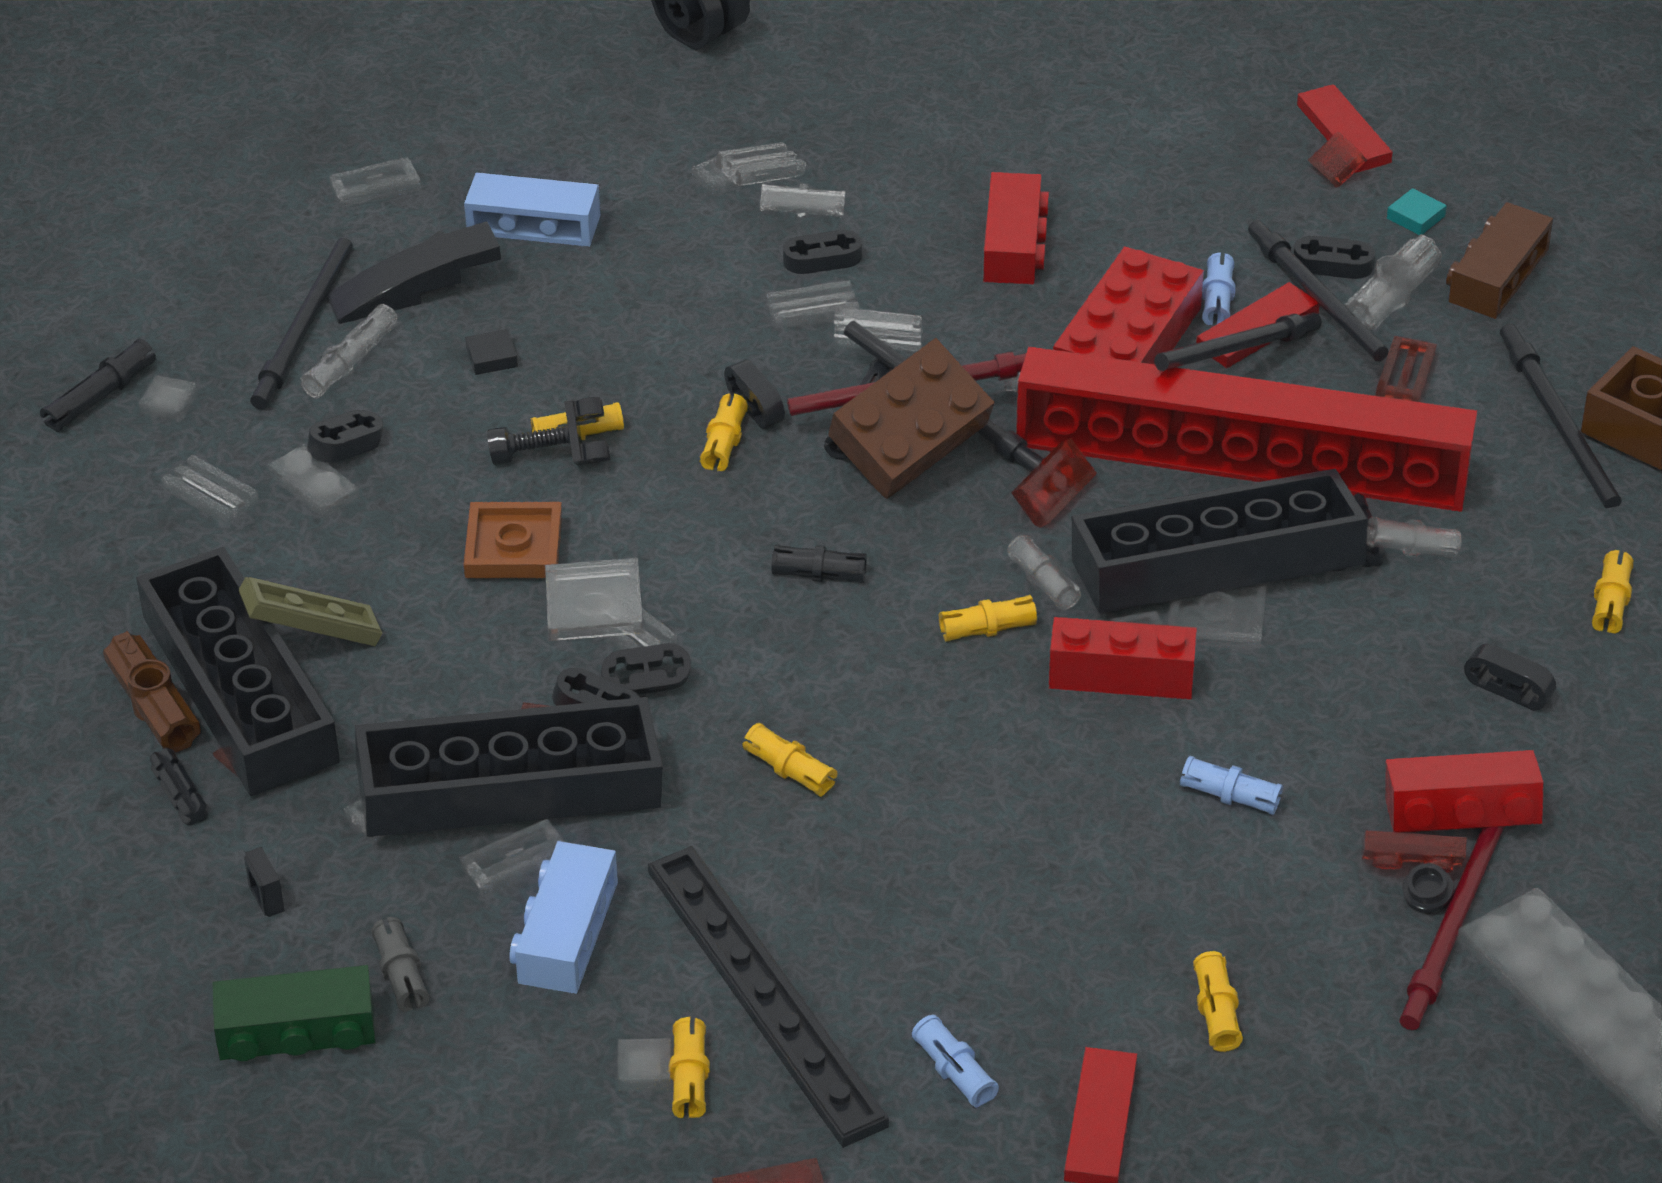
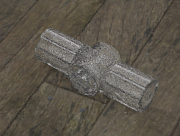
M1420 234L1416 239H1409L1394 255L1383 256L1378 259L1375 264L1374 275L1344 304L1369 330H1375L1392 312L1408 307L1411 293L1441 263L1442 252L1436 247L1434 239Z

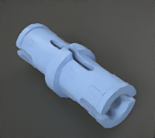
M1221 253L1212 254L1207 260V278L1203 281L1202 297L1205 300L1202 319L1206 325H1213L1214 314L1218 315L1217 324L1230 317V302L1233 301L1236 285L1232 280L1235 265L1233 258L1226 253L1224 265L1220 264Z
M1193 756L1187 758L1182 774H1185V776H1182L1180 779V786H1187L1221 797V803L1231 805L1232 801L1268 812L1271 815L1275 814L1281 800L1279 794L1281 795L1283 792L1282 784H1275L1243 774V769L1232 765L1230 769L1195 759Z
M928 1015L915 1025L912 1031V1038L936 1062L935 1070L944 1080L950 1078L975 1108L994 1099L998 1093L999 1085L974 1060L975 1052L966 1042H958L936 1015Z

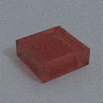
M1337 132L1308 161L1337 188L1358 170L1367 159L1341 133Z

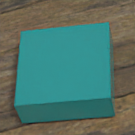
M1412 188L1388 207L1387 219L1421 236L1445 217L1447 205Z

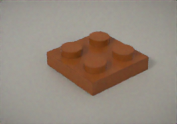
M470 502L464 556L465 578H557L562 526V503Z

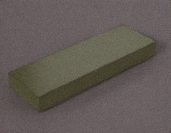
M245 577L239 588L250 618L371 646H376L383 634L370 605L252 577Z

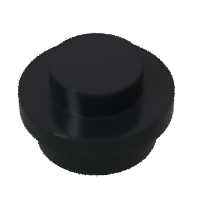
M1431 863L1420 864L1414 867L1404 879V899L1410 907L1417 911L1426 913L1439 911L1446 907L1453 897V881L1450 875L1438 865Z

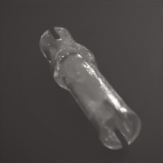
M378 305L339 344L329 346L321 354V360L300 378L303 390L311 397L321 398L340 378H347L353 372L354 364L398 325V322H396L398 316L395 311L387 305Z

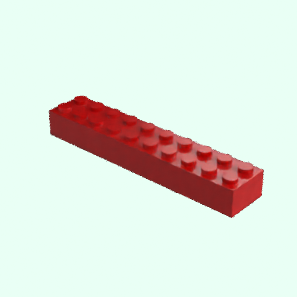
M1028 346L1018 379L1016 433L1027 441V447L1031 449L1255 482L1336 468L1353 496L1359 493L1365 498L1462 512L1469 475L1477 410L1183 368L1160 371L1156 368L1155 364Z

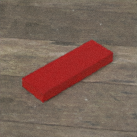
M1334 84L1298 94L1297 106L1355 173L1392 163V150Z
M1288 282L1197 336L1196 343L1272 324L1279 317L1293 313L1300 316L1309 313L1319 314L1320 305L1313 297ZM1269 343L1213 357L1212 359L1227 369Z
M1085 1047L1064 1170V1181L1074 1183H1118L1137 1066V1053Z

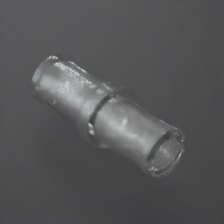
M762 183L761 211L796 212L797 217H806V213L843 218L845 190L808 188V184L800 183V187L766 185Z
M1371 517L1368 521L1369 525L1375 526V528L1367 526L1366 545L1369 547L1377 546L1402 550L1406 556L1415 557L1420 553L1445 556L1451 559L1457 557L1458 552L1450 548L1459 550L1461 548L1462 540L1458 529L1424 526L1421 520L1409 519L1406 523Z
M1020 535L1011 541L1007 548L1008 557L1026 573V580L1033 588L1041 589L1060 610L1070 609L1079 601L1081 597L1080 587L1073 583L1062 571V565L1055 556L1045 554L1028 535Z

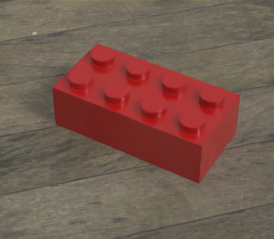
M1124 246L1054 344L1053 350L1154 364L1157 354L1174 349L1200 311L1204 270Z

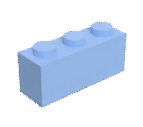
M475 173L464 202L466 227L487 221L495 237L590 247L600 218L599 185Z
M557 841L551 859L543 860L538 878L539 891L536 897L530 896L528 898L524 913V930L522 934L516 933L510 947V963L516 964L518 984L577 994L618 883L615 850Z

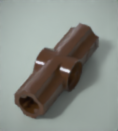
M126 631L114 636L108 647L103 650L104 659L131 699L134 715L146 722L163 749L169 748L179 752L191 747L193 740L201 734L200 724L172 683L169 667L164 662L155 658L141 635H132Z

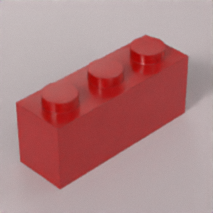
M991 172L984 246L983 282L1034 284L1035 270H1044L1045 244L1037 243H1046L1047 218L1044 217H1048L1049 192L1041 191V174Z
M1054 617L1050 647L1049 689L1191 700L1197 628Z
M1534 750L1386 759L1385 799L1393 833L1542 824L1544 782Z

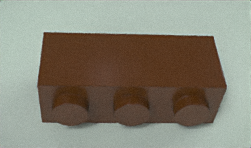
M1506 202L1496 216L1491 215L1487 219L1483 233L1479 238L1471 239L1461 261H1454L1446 278V285L1450 286L1449 302L1496 319L1549 250L1553 218Z

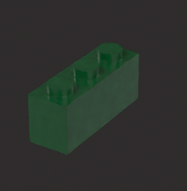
M368 965L213 982L214 1032L220 1061L230 1059L249 1061L257 1056L284 1053L296 1056L311 1050L330 1048L350 1050L360 1045L376 1043L373 996Z

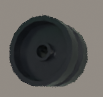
M651 0L655 14L664 30L672 38L690 49L696 50L717 39L721 34L724 35L746 22L750 12V0Z

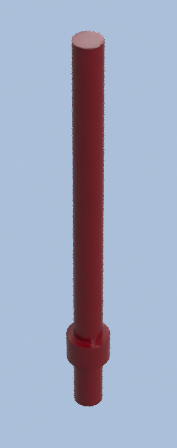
M1013 352L996 354L993 360L962 365V367L975 381L998 377L999 381L1017 378L1018 373L1022 370L1026 353L1014 355ZM875 382L788 398L787 403L790 416L844 406Z
M1505 826L1482 827L1423 966L1413 973L1407 987L1409 998L1399 1022L1408 1030L1419 1028L1428 1005L1433 1004L1438 997L1443 985L1440 976Z

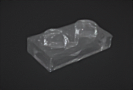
M304 444L268 464L269 476L323 520L360 499L357 486L327 462L314 459Z

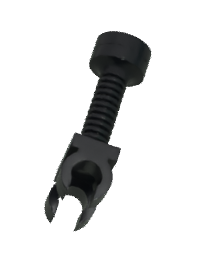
M588 397L576 401H565L568 425L564 427L551 428V430L549 428L547 431L543 429L542 431L538 430V432H525V434L518 433L516 436L509 433L507 427L488 429V446L493 464L511 462L513 454L518 450H530L531 448L535 449V447L542 448L544 445L548 447V445L553 446V444L557 445V443L561 445L562 443L566 444V442L571 444L572 458L576 465L611 460L609 444L606 441L582 444L579 420L603 417L602 400H600V397Z

